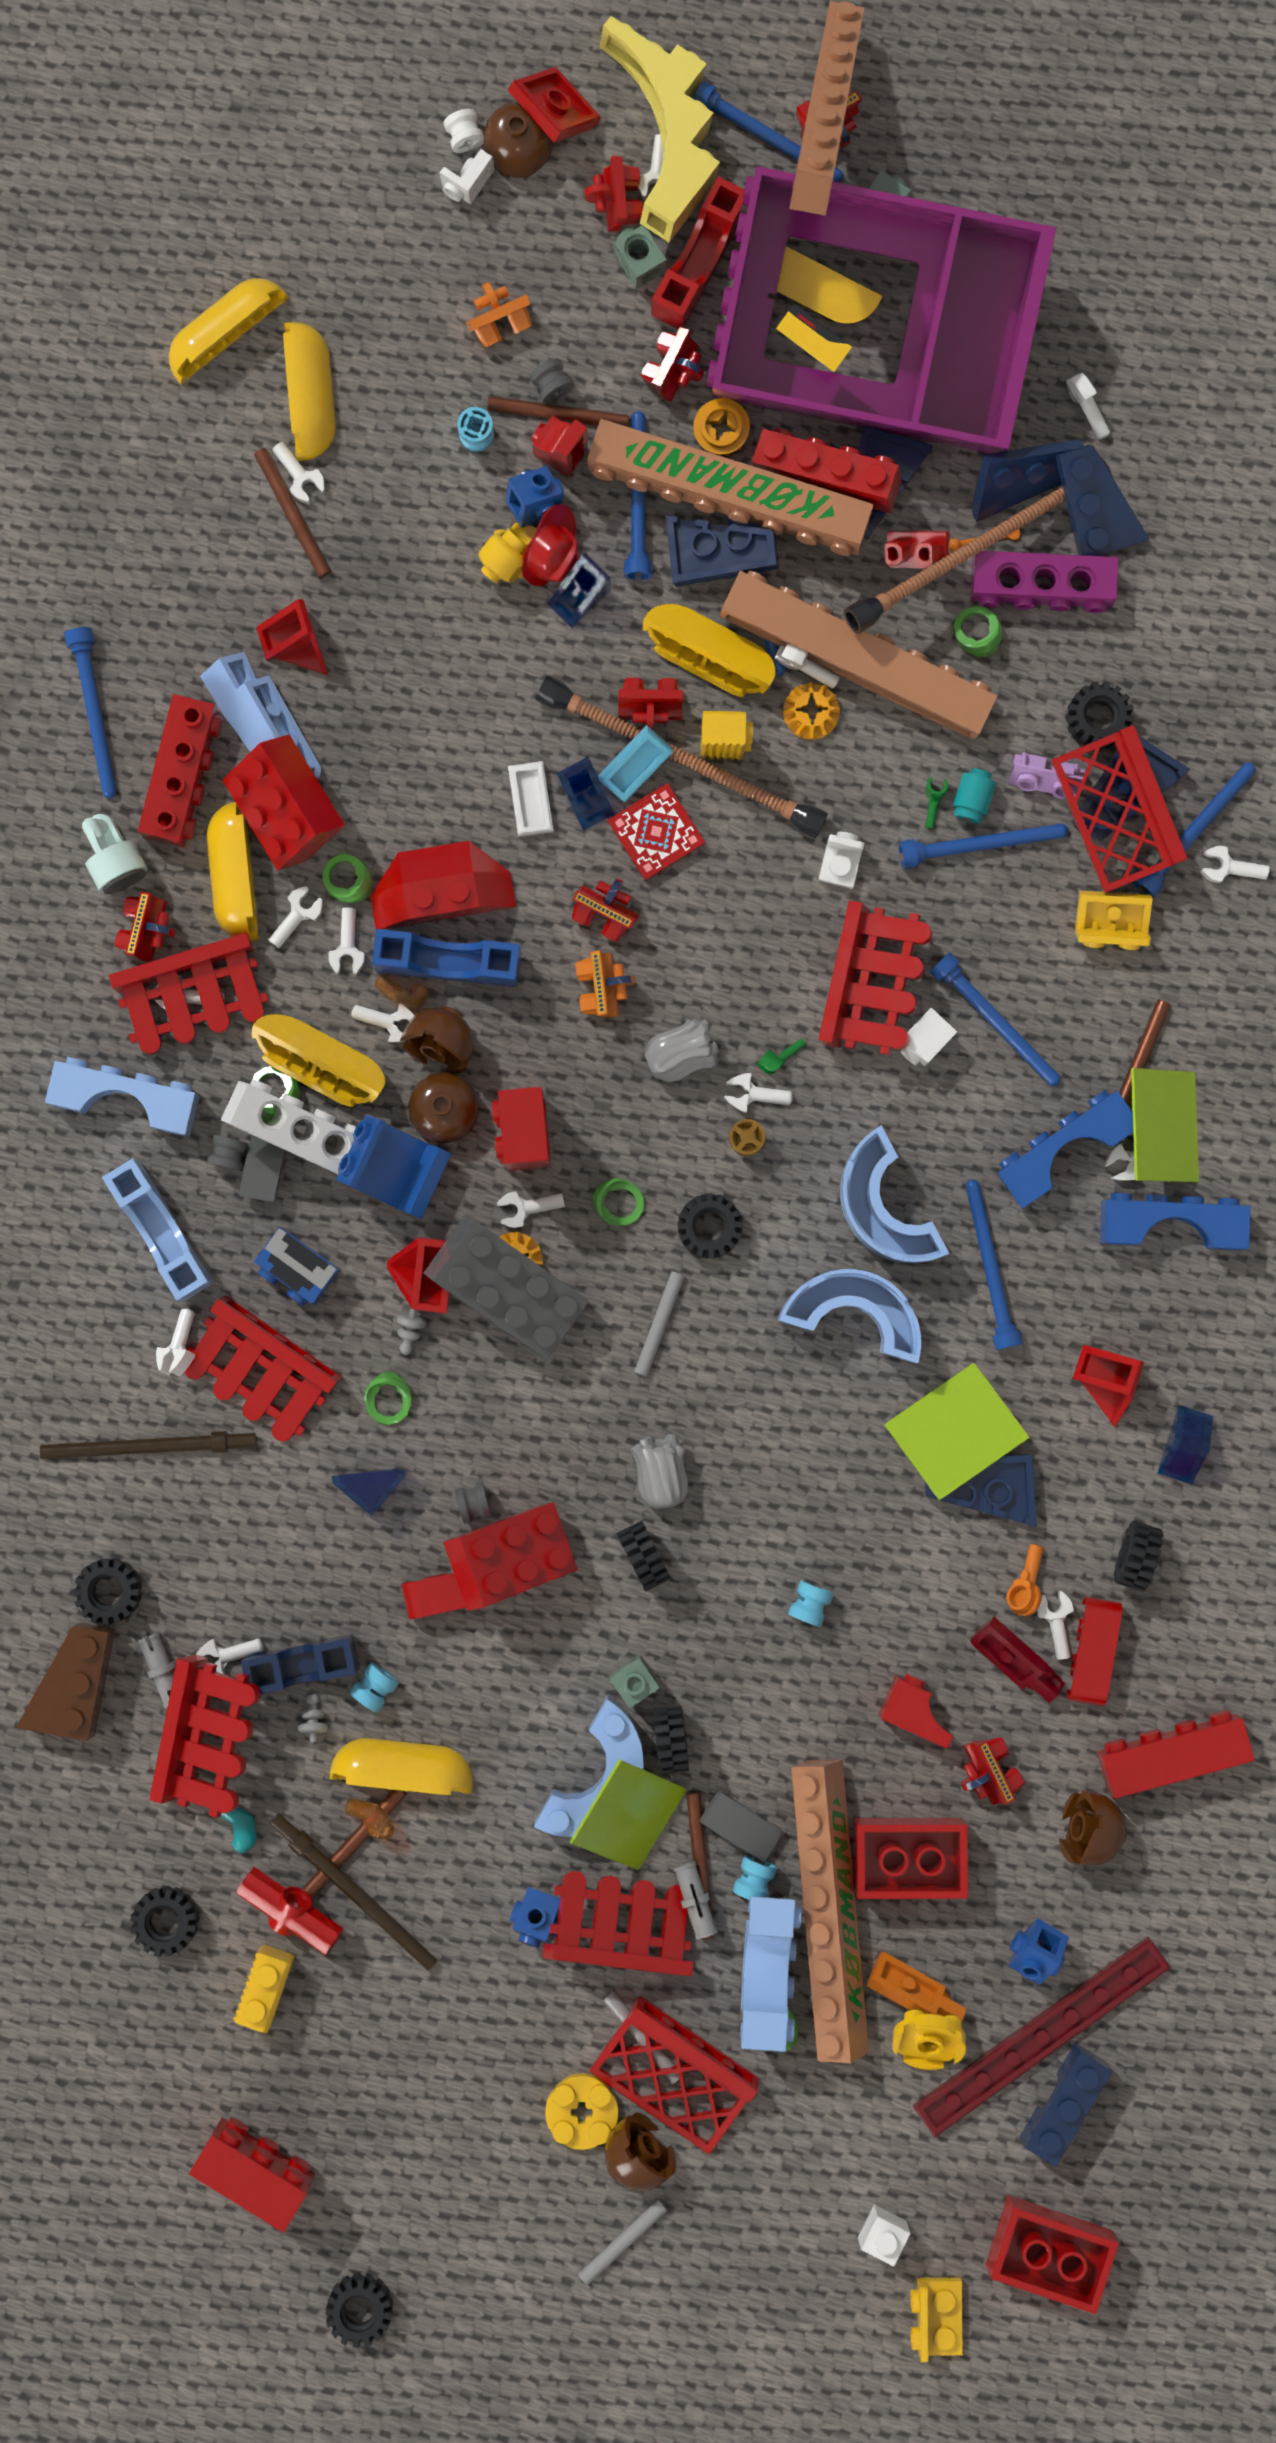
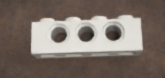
M252 1079L250 1084L238 1081L221 1121L337 1175L339 1174V1163L343 1156L349 1152L354 1141L355 1126L347 1123L346 1128L343 1129L333 1124L336 1117L319 1109H316L314 1114H311L302 1109L304 1102L287 1094H284L282 1099L270 1094L271 1086L258 1080ZM271 1104L275 1111L274 1117L270 1122L264 1123L261 1118V1112L265 1106ZM303 1119L306 1123V1131L301 1137L296 1138L293 1133L294 1125L297 1121ZM335 1134L337 1146L333 1151L327 1152L325 1141L330 1135Z

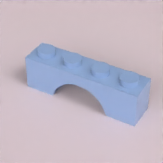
M67 1057L65 1063L54 1062L45 1103L55 1107L87 1113L90 1107L100 1098L113 1093H126L133 1095L142 1103L147 1112L150 1127L190 1137L200 1095L191 1092L192 1085L171 1081L170 1087L156 1084L157 1077L136 1073L135 1079L122 1076V1069L102 1065L100 1071L87 1068V1061Z
M132 1158L102 1177L119 1207L129 1217L147 1244L155 1259L159 1273L176 1301L184 1302L214 1284L140 1161Z

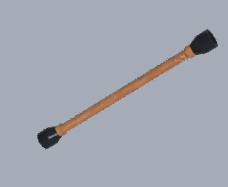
M1102 459V461L1104 462L1105 466L1107 467L1108 471H1109L1110 474H1111V471H1110L1109 466H1108L1107 463ZM1063 486L1018 514L1008 518L993 529H990L985 534L967 543V545L960 547V549L935 562L930 567L920 571L890 591L880 593L873 598L860 599L844 609V617L847 624L856 634H860L870 628L884 612L889 610L899 600L909 596L914 591L947 573V571L980 553V551L987 549V547L1038 518V516L1066 501Z
M549 675L544 679L536 696V701L552 709L568 710L574 714L580 712V715H584V717H588V719H592L609 729L613 728V731L617 730V733L621 732V735L625 734V737L629 736V739H634L641 731L640 728L637 729L636 726L633 727L632 724L629 725L628 722L625 723L624 720L621 721L620 718L617 719L616 716L613 717L612 714L609 715L608 712L596 706L592 707V704L588 705V702L584 703L582 697L574 694L565 683ZM673 744L670 745L673 749V753L669 756L671 760L674 759L675 762L678 761L679 764L682 763L683 766L686 765L687 768L690 767L691 770L694 769L695 772L698 771L703 776L706 775V777H710V779H714V781H718L720 784L723 783L724 786L727 785L728 788L731 787L732 790L735 789L736 792L739 791L740 794L743 793L744 796L747 795L748 798L751 797L752 800L755 799L756 802L759 801L760 804L763 803L768 808L772 807L771 809H776V812L780 811L782 817L789 819L799 831L815 839L817 838L827 818V812L813 805L796 804L790 800L784 802V799H780V797H776V795H772L766 790L763 791L762 788L759 789L754 784L751 786L750 782L747 784L746 780L743 782L742 778L739 780L738 776L735 777L734 774L731 775L726 770L723 771V769H719V767H715L713 764L710 765L709 762L706 763L705 760L702 761L701 758L698 759L697 756L694 757L693 754L690 755L689 752L686 753L685 750L682 751L681 748L678 749L677 746L674 747Z

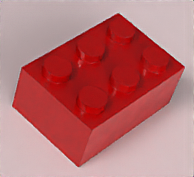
M290 734L260 742L222 780L277 871L310 859L345 826Z
M542 1087L497 1091L498 1100H492L493 1122H495L497 1128H501L502 1136L495 1137L496 1157L500 1164H504L508 1171L551 1168L546 1103Z
M554 1502L533 1507L443 1542L467 1611L487 1607L578 1570Z
M854 1818V1890L857 1899H968L967 1824L964 1819Z
M222 2117L196 2159L189 2175L284 2233L308 2193L315 2175L309 2171L311 2166L298 2156H292L290 2159L278 2152L280 2147L273 2140L267 2137H261L259 2140L247 2132L249 2130L248 2126L242 2121L233 2117L229 2120Z
M1007 2195L985 2265L990 2278L1096 2314L1119 2242L1111 2229Z

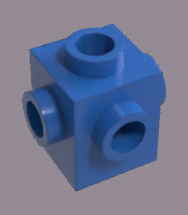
M545 466L536 470H527L518 476L509 478L505 502L520 527L523 528L540 522L549 508L553 505L561 504L564 498V490L559 479H554L548 467Z
M531 1887L527 1888L523 1901H516L510 1916V1922L514 1923L512 1929L515 1933L520 1934L518 1941L535 1948H539L540 1943H551L552 1938H555L556 1934L549 1933L550 1924L557 1925L560 1898ZM542 1915L541 1922L533 1924L534 1917Z
M1037 1918L1025 1932L1020 1930L1013 1938L1009 1948L1013 1951L1009 1967L1022 1974L1023 1977L1041 1985L1050 1975L1056 1976L1065 1961L1063 1955L1069 1936Z

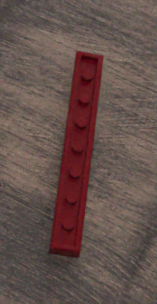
M1146 1937L913 2105V2108L935 2138L1171 1967L1151 1939Z

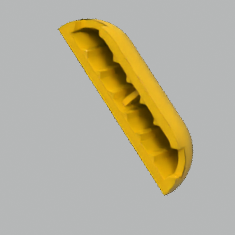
M787 246L785 247L777 292L833 321L845 324L859 322L867 318L877 308L883 297L882 295Z
M261 278L245 280L236 285L174 337L169 350V365L176 380L183 384L290 298L287 293L276 283Z
M286 322L284 323L285 333H283L291 430L295 438L297 461H305L316 458L325 452L332 443L336 431L330 353L325 339L316 329L304 323Z
M677 604L656 606L644 617L643 630L648 631L650 638L656 644L653 649L668 661L735 696L744 697L746 693L753 694L759 692L763 694L770 687L775 677V665L770 655L756 643L690 608Z
M232 802L216 811L207 828L206 839L213 910L217 923L229 936L233 937L247 933L251 941L259 940L248 823L236 802Z
M272 1014L259 1018L253 1024L252 1039L256 1038L259 1048L264 1053L262 1059L267 1064L342 1105L353 1107L355 1103L373 1102L384 1088L385 1076L383 1071L372 1059L296 1018Z
M371 1738L356 1739L344 1745L334 1756L329 1774V1779L346 1780L348 1785L451 1795V1791L471 1794L473 1789V1776L470 1766L457 1751L444 1746Z

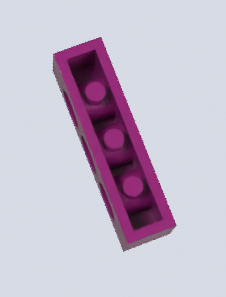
M980 551V553L972 558L970 601H978L979 606L985 608H996L1000 606V603H1014V608L1030 610L1035 608V604L1049 605V609L1052 611H1069L1071 606L1085 607V611L1088 613H1103L1106 611V608H1111L1117 600L1118 557ZM1003 575L1012 576L1017 586L1006 588L1000 583L999 577ZM1045 577L1049 579L1052 588L1048 590L1040 589L1035 583V578ZM1075 578L1083 580L1087 585V590L1083 592L1076 591L1071 586L1070 580Z

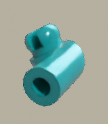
M239 1806L234 1811L222 1813L221 1817L233 1824V1849L239 1853H247L250 1848L254 1847L257 1840L254 1817Z

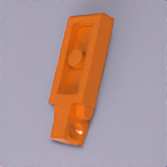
M881 1952L877 1957L866 1986L908 2010H919L924 2014L941 2016L954 2015L963 2021L967 2008L949 1999L950 1995L945 1992L946 1986L886 1952Z

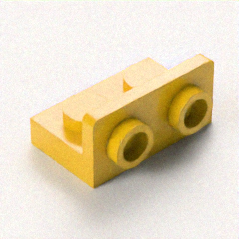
M917 2278V2289L910 2290L911 2313H917V2326H911L910 2331L911 2349L918 2350L920 2362H928V2356L962 2355L961 2278Z

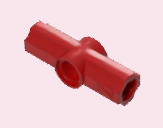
M255 1866L237 1890L238 1896L269 1916L268 1923L276 1933L283 1936L296 1935L325 1956L332 1950L344 1931L343 1927L312 1907V1899L306 1891L294 1886L285 1888Z

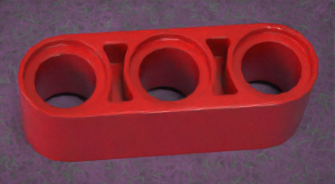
M443 1573L425 1577L423 1580L415 1582L407 1581L401 1583L408 1619L466 1608L454 1573Z
M1085 1596L1082 1601V1605H1085L1084 1617L1079 1619L1076 1636L1079 1645L1077 1654H1073L1070 1676H1073L1071 1690L1067 1689V1700L1105 1706L1119 1636L1122 1604L1120 1602Z

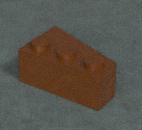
M82 1622L73 1625L16 1728L84 1741L93 1738L96 1733L116 1629Z

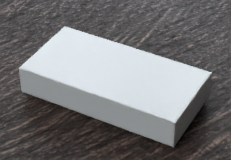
M543 761L508 766L518 837L552 833L553 825Z

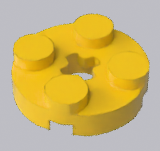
M909 2010L905 2012L904 2020L894 2027L892 2049L896 2056L897 2052L903 2055V2062L909 2066L925 2070L942 2069L946 2061L954 2059V2064L963 2059L966 2053V2034L962 2029V2021L957 2016L924 2014L919 2010Z
M585 2073L570 2075L558 2083L549 2094L545 2110L546 2122L553 2138L558 2143L577 2150L594 2148L606 2142L609 2132L617 2124L618 2103L616 2096L607 2084L594 2075ZM578 2102H585L586 2108L592 2109L593 2115H587L585 2121H578V2116L571 2113V2109L578 2107Z

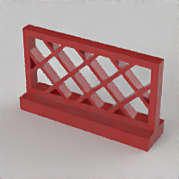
M1134 725L1051 759L1052 766L1104 893L1188 859ZM1113 742L1119 755L1114 769L1095 762L1099 749ZM1094 751L1091 759L1082 756L1086 753ZM1076 759L1088 764L1080 783L1066 777L1061 765L1062 763ZM1121 763L1126 774L1118 771ZM1092 766L1111 774L1104 793L1084 785ZM1116 776L1130 782L1132 792L1128 802L1108 795ZM1070 785L1078 788L1075 796ZM1082 790L1101 797L1094 816L1079 810L1077 801ZM1134 797H1136L1139 807L1132 805ZM1105 800L1125 807L1117 826L1098 819ZM1129 809L1142 814L1146 824L1141 836L1121 828ZM1083 818L1091 821L1088 829ZM1095 823L1115 831L1107 850L1094 845L1090 835ZM1148 829L1153 841L1145 838ZM1119 833L1138 840L1131 859L1111 852ZM1142 843L1157 849L1161 859L1160 863L1147 867L1135 862ZM1096 851L1105 854L1102 862H1100ZM1109 856L1128 864L1123 878L1112 883L1108 882L1104 872ZM1132 866L1141 869V871L1129 875Z
M640 1995L589 2070L590 2073L707 2154L712 2152L747 2102L750 2103L758 2092L759 2084L758 2076ZM631 2025L644 2033L646 2046L627 2047L624 2034ZM651 2038L655 2040L657 2043L652 2044ZM620 2041L621 2048L614 2049ZM668 2049L675 2055L676 2065L664 2069L657 2068L653 2051ZM648 2052L651 2069L632 2072L629 2055ZM623 2056L626 2073L612 2076L601 2068L607 2058ZM698 2070L705 2075L707 2086L687 2089L684 2072ZM678 2073L681 2090L661 2092L659 2075ZM653 2077L656 2094L641 2096L635 2091L633 2079ZM628 2080L629 2087L621 2081ZM728 2091L738 2099L732 2107L717 2109L714 2092ZM708 2094L711 2110L691 2113L688 2096ZM683 2097L686 2115L672 2117L665 2112L663 2100ZM658 2101L659 2107H657L651 2102ZM718 2117H724L721 2123H719ZM713 2118L715 2132L709 2141H706L695 2133L693 2121ZM688 2122L689 2128L683 2125L682 2123Z

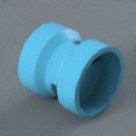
M471 407L464 410L459 416L457 423L460 441L470 451H484L490 447L494 439L492 418L486 410L479 407Z
M800 1580L797 1588L800 1596L796 1602L791 1603L787 1614L806 1623L821 1627L825 1618L823 1614L824 1605L826 1606L831 1603L834 1593Z
M371 1662L364 1671L365 1677L363 1680L356 1682L349 1693L362 1705L378 1713L385 1704V1696L396 1689L399 1681L379 1665Z
M744 1855L741 1863L743 1874L735 1880L732 1891L746 1899H750V1896L768 1898L770 1893L768 1881L775 1879L778 1867L769 1862H765V1865L754 1862L755 1857Z

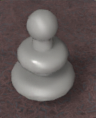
M411 1308L409 1314L403 1313L397 1316V1322L405 1326L397 1332L398 1336L403 1338V1343L399 1347L403 1355H409L413 1350L412 1340L420 1338V1333L416 1329L424 1328L427 1324L423 1317L417 1316V1310Z
M313 1692L306 1696L308 1710L301 1713V1717L304 1720H308V1722L298 1726L299 1733L310 1734L311 1743L317 1742V1734L328 1731L326 1723L318 1722L319 1719L324 1717V1712L317 1709L319 1696Z

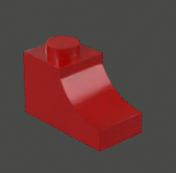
M551 416L546 425L541 423L537 427L531 438L533 442V455L569 478L588 450L587 427L576 419L573 423H567Z
M906 1673L904 1679L895 1675L878 1714L880 1719L948 1749L953 1735L935 1721L929 1706V1699L932 1693L924 1688L926 1682Z

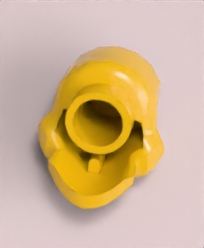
M514 523L507 530L499 529L494 531V534L490 536L478 553L479 559L484 565L481 569L482 573L495 583H498L500 579L510 583L514 582L517 578H524L521 568L523 554L532 540L536 528L531 525L521 528L519 523Z

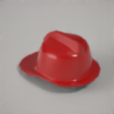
M563 504L553 505L542 517L532 540L523 554L521 568L527 583L533 586H544L549 581L561 582L569 578L575 571L579 561L577 538L575 537V517L569 507Z

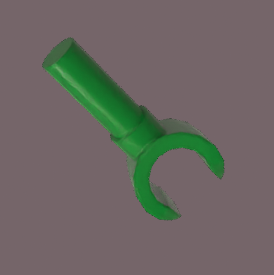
M930 777L925 787V793L929 798L925 828L934 829L939 801L946 794L948 781L944 779L943 790L935 791L931 788L932 777Z
M799 1039L782 1051L779 1056L769 1049L757 1065L767 1074H774L789 1057L805 1047L806 1043L803 1039Z

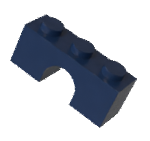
M353 1634L252 1655L241 1661L243 1673L249 1675L248 1682L258 1686L260 1695L284 1690L287 1687L315 1680H320L321 1682L354 1675L360 1670Z
M1077 2043L1073 2044L1056 2073L1058 2079L1052 2095L1043 2107H1036L1019 2136L1027 2150L1057 2167L1112 2073L1105 2060Z

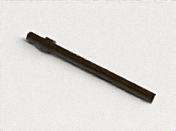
M215 1431L208 1436L40 1445V1458L55 1459L212 1450L213 1453H226L229 1449L257 1447L256 1433L228 1434L227 1431Z
M277 1813L269 1824L290 1842L288 1847L298 1856L303 1854L427 1971L436 1964L437 1959L312 1843L314 1839L303 1829L299 1831L281 1813Z

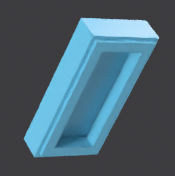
M646 725L598 775V779L625 803L673 753V749Z

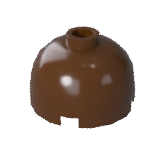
M518 102L506 103L497 108L487 120L484 130V150L492 156L494 167L503 175L515 178L531 176L550 159L553 141Z
M443 1007V1009L429 1008L412 1017L400 1041L405 1040L402 1047L415 1060L427 1065V1058L448 1065L444 1072L460 1074L465 1071L471 1059L474 1048V1035L458 1010L452 1007Z
M448 1072L431 1074L419 1081L411 1092L408 1103L409 1118L416 1131L427 1140L441 1144L457 1142L468 1135L476 1125L480 1111L478 1096L471 1084L459 1075Z
M1081 1790V1794L1073 1793L1065 1803L1062 1820L1070 1817L1066 1840L1059 1838L1060 1848L1063 1856L1070 1863L1101 1865L1113 1859L1127 1837L1125 1820L1119 1806L1110 1798L1096 1792Z
M634 2113L632 2116L629 2114L609 2132L604 2148L607 2170L610 2176L615 2181L634 2191L652 2190L661 2185L675 2173L677 2164L672 2146L669 2145L665 2149L651 2133V2131L659 2129L649 2117L642 2113Z

